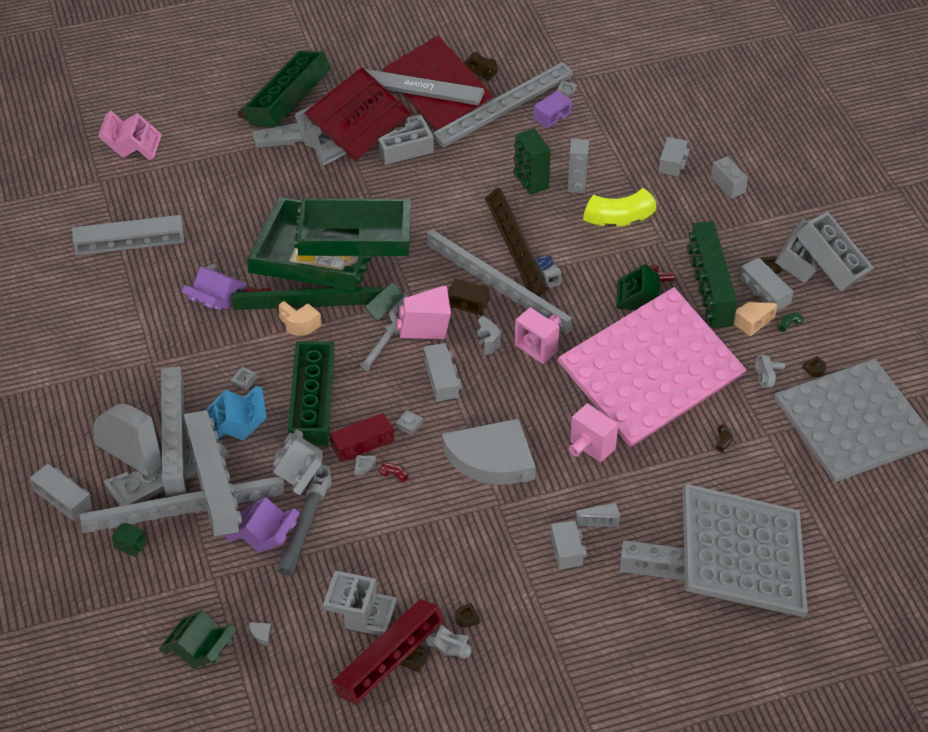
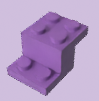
M200 266L193 287L184 285L182 292L188 294V299L201 302L207 307L218 310L222 308L229 309L232 303V293L237 292L238 289L245 291L247 283Z
M264 497L243 509L241 512L242 523L238 524L239 532L226 534L225 537L229 541L243 538L258 553L265 550L269 551L274 546H280L287 539V532L296 525V519L300 513L295 508L283 513L267 497Z

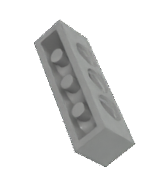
M623 540L619 572L685 580L684 548Z

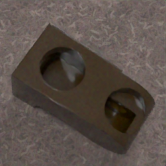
M473 52L464 61V64L474 74L488 81L498 72L496 60L492 58L488 60L477 52Z

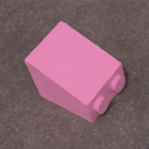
M441 286L404 298L403 305L399 306L400 319L396 320V330H399L400 338L445 339L451 315L447 286Z

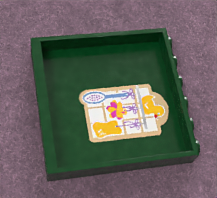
M279 197L247 257L248 273L356 290L358 283L361 284L363 273H366L367 263L371 262L372 256H298V248H294V237H296L295 228L297 226L298 205H302V200ZM328 229L323 232V235L327 238H359V229Z

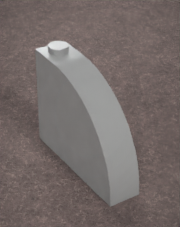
M116 404L96 418L93 434L97 446L146 476H150L162 467V459L152 417L130 405Z
M519 419L442 434V448L445 456L459 472L471 479L495 485L528 482L535 479L536 466Z

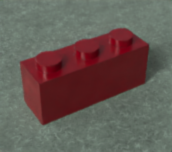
M384 413L330 433L331 447L340 462L350 460L356 457V455L368 453L373 449L394 442V428Z

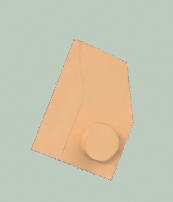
M748 302L736 309L734 325L749 336H752L775 318L777 304Z

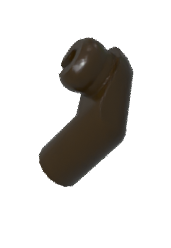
M721 424L717 428L720 441L715 447L721 453L733 441L732 433L726 424Z

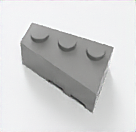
M422 116L418 117V120L412 124H405V127L399 131L394 130L379 138V155L384 165L434 153V137Z
M802 219L790 234L775 263L806 283L816 272L817 266H815V259L795 235L808 223V221Z

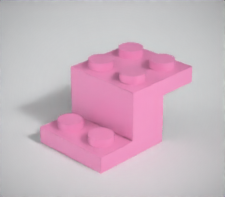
M112 111L106 113L98 137L122 158L138 150L148 160L155 157L162 136L158 130L138 113L123 121Z

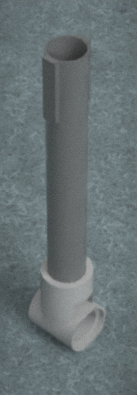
M320 465L313 475L306 493L307 500L287 550H284L278 565L277 572L284 576L294 574L300 558L301 548L319 502L324 499L326 491L332 485L331 471L326 465Z

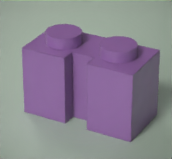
M556 91L534 105L533 119L548 129L557 123V119H563L571 114L572 100L561 92Z

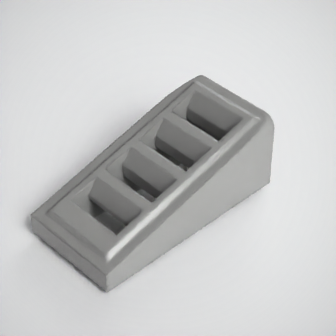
M616 503L577 510L575 521L577 526L618 527L620 513Z

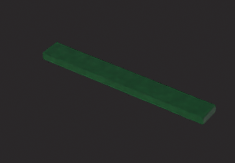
M358 287L356 290L333 288L232 293L233 310L279 308L282 302H286L292 308L303 307L306 304L312 307L366 305L381 292V287Z

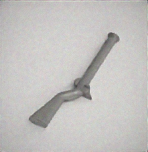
M403 293L405 296L390 309L389 317L392 324L385 326L386 332L366 360L360 363L363 370L369 371L371 364L392 335L400 333L399 330H396L397 313L399 312V306L403 305L404 298L408 297L407 294Z

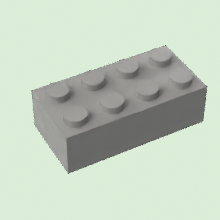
M828 211L809 221L795 234L800 243L805 246L841 292L860 281L874 269Z

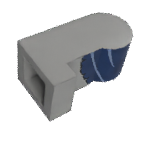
M545 255L535 258L548 287L561 285V271L553 263L552 257ZM551 277L555 279L553 282H548Z

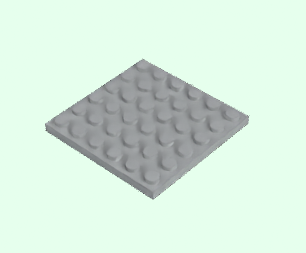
M876 359L775 393L774 399L833 483L928 449V427Z
M685 484L682 488L685 591L805 617L808 610L800 510Z

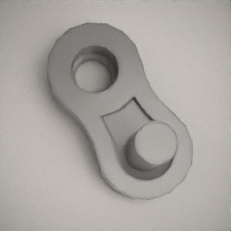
M758 355L755 369L759 375L758 382L762 388L771 389L774 387L776 375L773 369L784 370L785 363L773 362L768 355Z

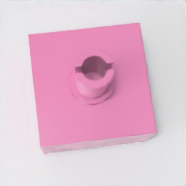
M530 307L515 320V346L544 364L558 352V325L561 324V319L556 314L546 318Z
M587 403L572 416L570 442L573 444L569 446L570 453L577 457L584 451L601 463L616 449L618 423Z

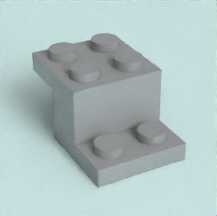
M309 106L296 113L295 117L304 144L315 148L320 164L326 165L345 155L346 152L307 118L304 113L311 107Z
M296 429L293 434L290 432L284 440L285 445L282 450L278 449L275 453L272 465H274L273 473L293 484V491L301 495L322 464L323 451L304 440L303 433Z
M335 571L323 603V610L344 614L345 629L381 636L390 627L398 602L396 597L377 594L376 579Z

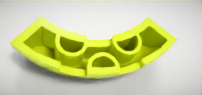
M644 188L631 196L618 199L593 195L586 206L583 220L605 226V224H616V227L631 225L633 221L639 219L642 221L652 215L657 208L656 201Z

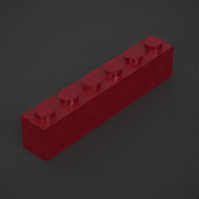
M419 599L332 681L338 696L357 705L444 622L438 606Z

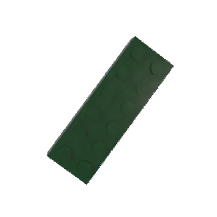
M298 51L243 107L249 124L272 128L280 125V122L289 115L331 69L325 52Z
M714 221L692 223V229L688 233L690 243L687 244V253L691 254V267L695 268L694 277L696 281L698 280V292L702 294V306L706 307V320L710 322L711 328L734 326L737 298Z
M296 341L287 431L288 434L290 432L293 434L297 429L303 433V439L312 445L329 446L335 345L334 342Z

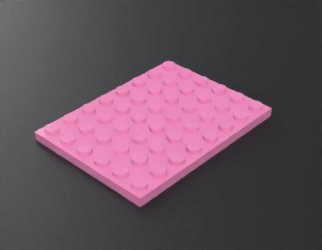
M675 287L569 350L557 360L596 408L618 423L617 433L630 448L732 383L747 371Z

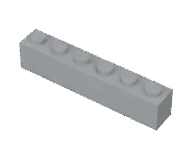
M181 215L72 227L73 245L76 255L185 243Z

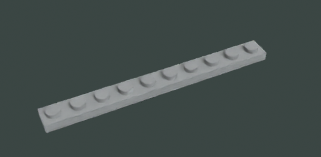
M561 62L433 132V137L444 148L560 84L561 81L571 78L573 72Z
M433 229L427 232V246L430 249L440 253L444 258L451 260L458 267L465 269L472 276H476L485 284L490 285L499 293L510 298L513 302L523 306L526 310L531 307L546 318L556 314L561 319V324L558 325L559 330L565 334L571 331L572 317Z
M278 476L233 485L234 495L232 497H236L238 504L256 501L264 497L284 495V480ZM202 491L82 513L79 514L80 528L82 533L94 532L101 529L115 528L123 523L136 524L148 520L206 510Z

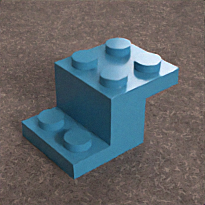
M255 386L245 397L224 390L206 409L209 418H213V431H217L218 439L223 434H227L244 441L266 419L263 390L258 386Z

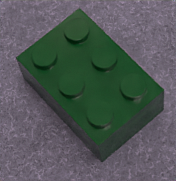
M535 128L516 134L514 142L515 155L513 157L515 162V168H513L514 176L521 181L522 187L530 195L549 189L551 149Z

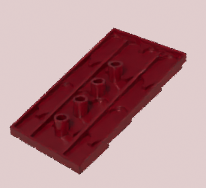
M439 36L431 38L427 43L418 46L412 52L403 55L397 61L383 68V72L484 89L479 105L402 93L434 131L441 129L494 99V96Z
M361 67L307 109L304 114L324 134L328 135L337 146L341 147L350 158L357 161L379 142V138L390 133L409 117L412 112Z

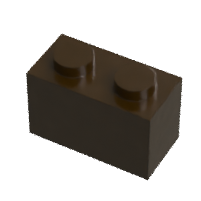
M454 278L448 290L449 305L451 308L482 316L489 302V287Z

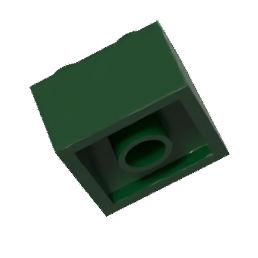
M644 264L618 279L616 307L618 309L637 310L659 296L660 275Z

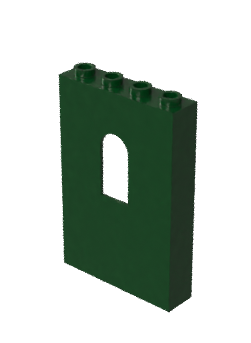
M302 198V205H298L294 248H298V256H409L411 199ZM328 229H359V238H327L323 235V232Z

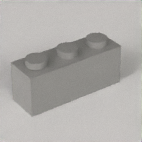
M571 139L568 192L585 193L589 140Z
M760 258L741 266L739 279L763 303L777 304L776 311L791 304L794 291Z
M446 343L423 347L424 362L436 402L459 398V390L462 389L460 378H456V364L451 362L453 361L452 351L447 349Z
M46 464L30 477L33 491L73 521L79 518V514L85 513L92 507L90 493L85 488L81 489L77 486L72 478L65 477L56 467L53 468L51 465Z

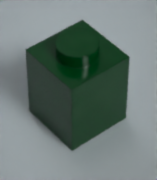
M127 523L121 524L111 536L115 549L136 557L139 551H143L146 546L144 530Z

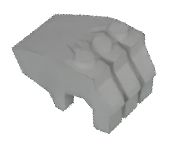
M482 316L478 319L480 328L476 330L477 336L480 337L479 345H484V355L493 354L500 348L501 331L493 322Z

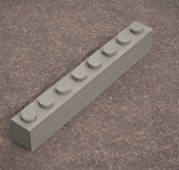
M181 366L161 368L162 481L166 496L186 494L184 381Z
M207 410L184 414V429L213 535L239 532L238 524L242 523L241 513L236 511L238 509L237 499L232 497L234 495L233 485L228 483L230 482L228 470H224L226 468L225 458L220 456L222 455L221 444H217V431H213V418H209Z

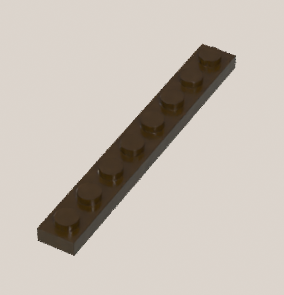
M497 187L485 197V200L527 289L539 297L549 287L502 190Z

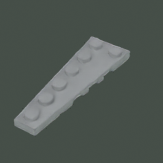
M298 123L252 131L256 148L294 145L296 142H304Z

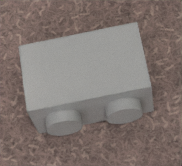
M667 137L660 158L659 173L673 176L680 175L681 170H684L686 166L685 158L688 159L689 157L688 141Z
M728 157L713 162L711 178L731 199L746 193L748 177Z
M576 521L551 524L550 537L558 570L583 566V559L587 557L585 545H581L582 532L580 528L577 529Z

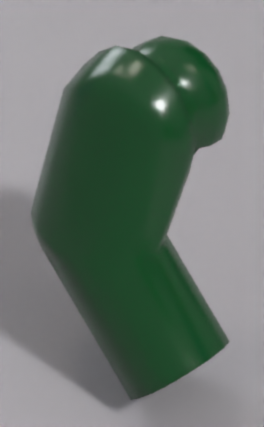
M793 312L784 316L777 326L778 330L785 332L792 322L799 325L804 320L803 316L799 312Z

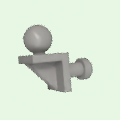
M440 626L437 635L430 634L426 638L428 646H435L445 656H458L461 659H466L472 652L470 645L467 644L469 638L467 635H454L444 626Z

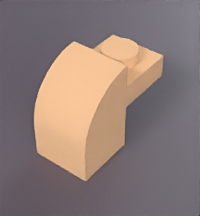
M282 302L279 305V318L283 323H286V332L296 336H303L321 327L320 313L309 304H306L298 311L294 310L286 302Z

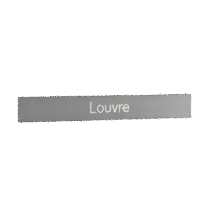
M365 69L390 91L479 105L484 94L483 88Z

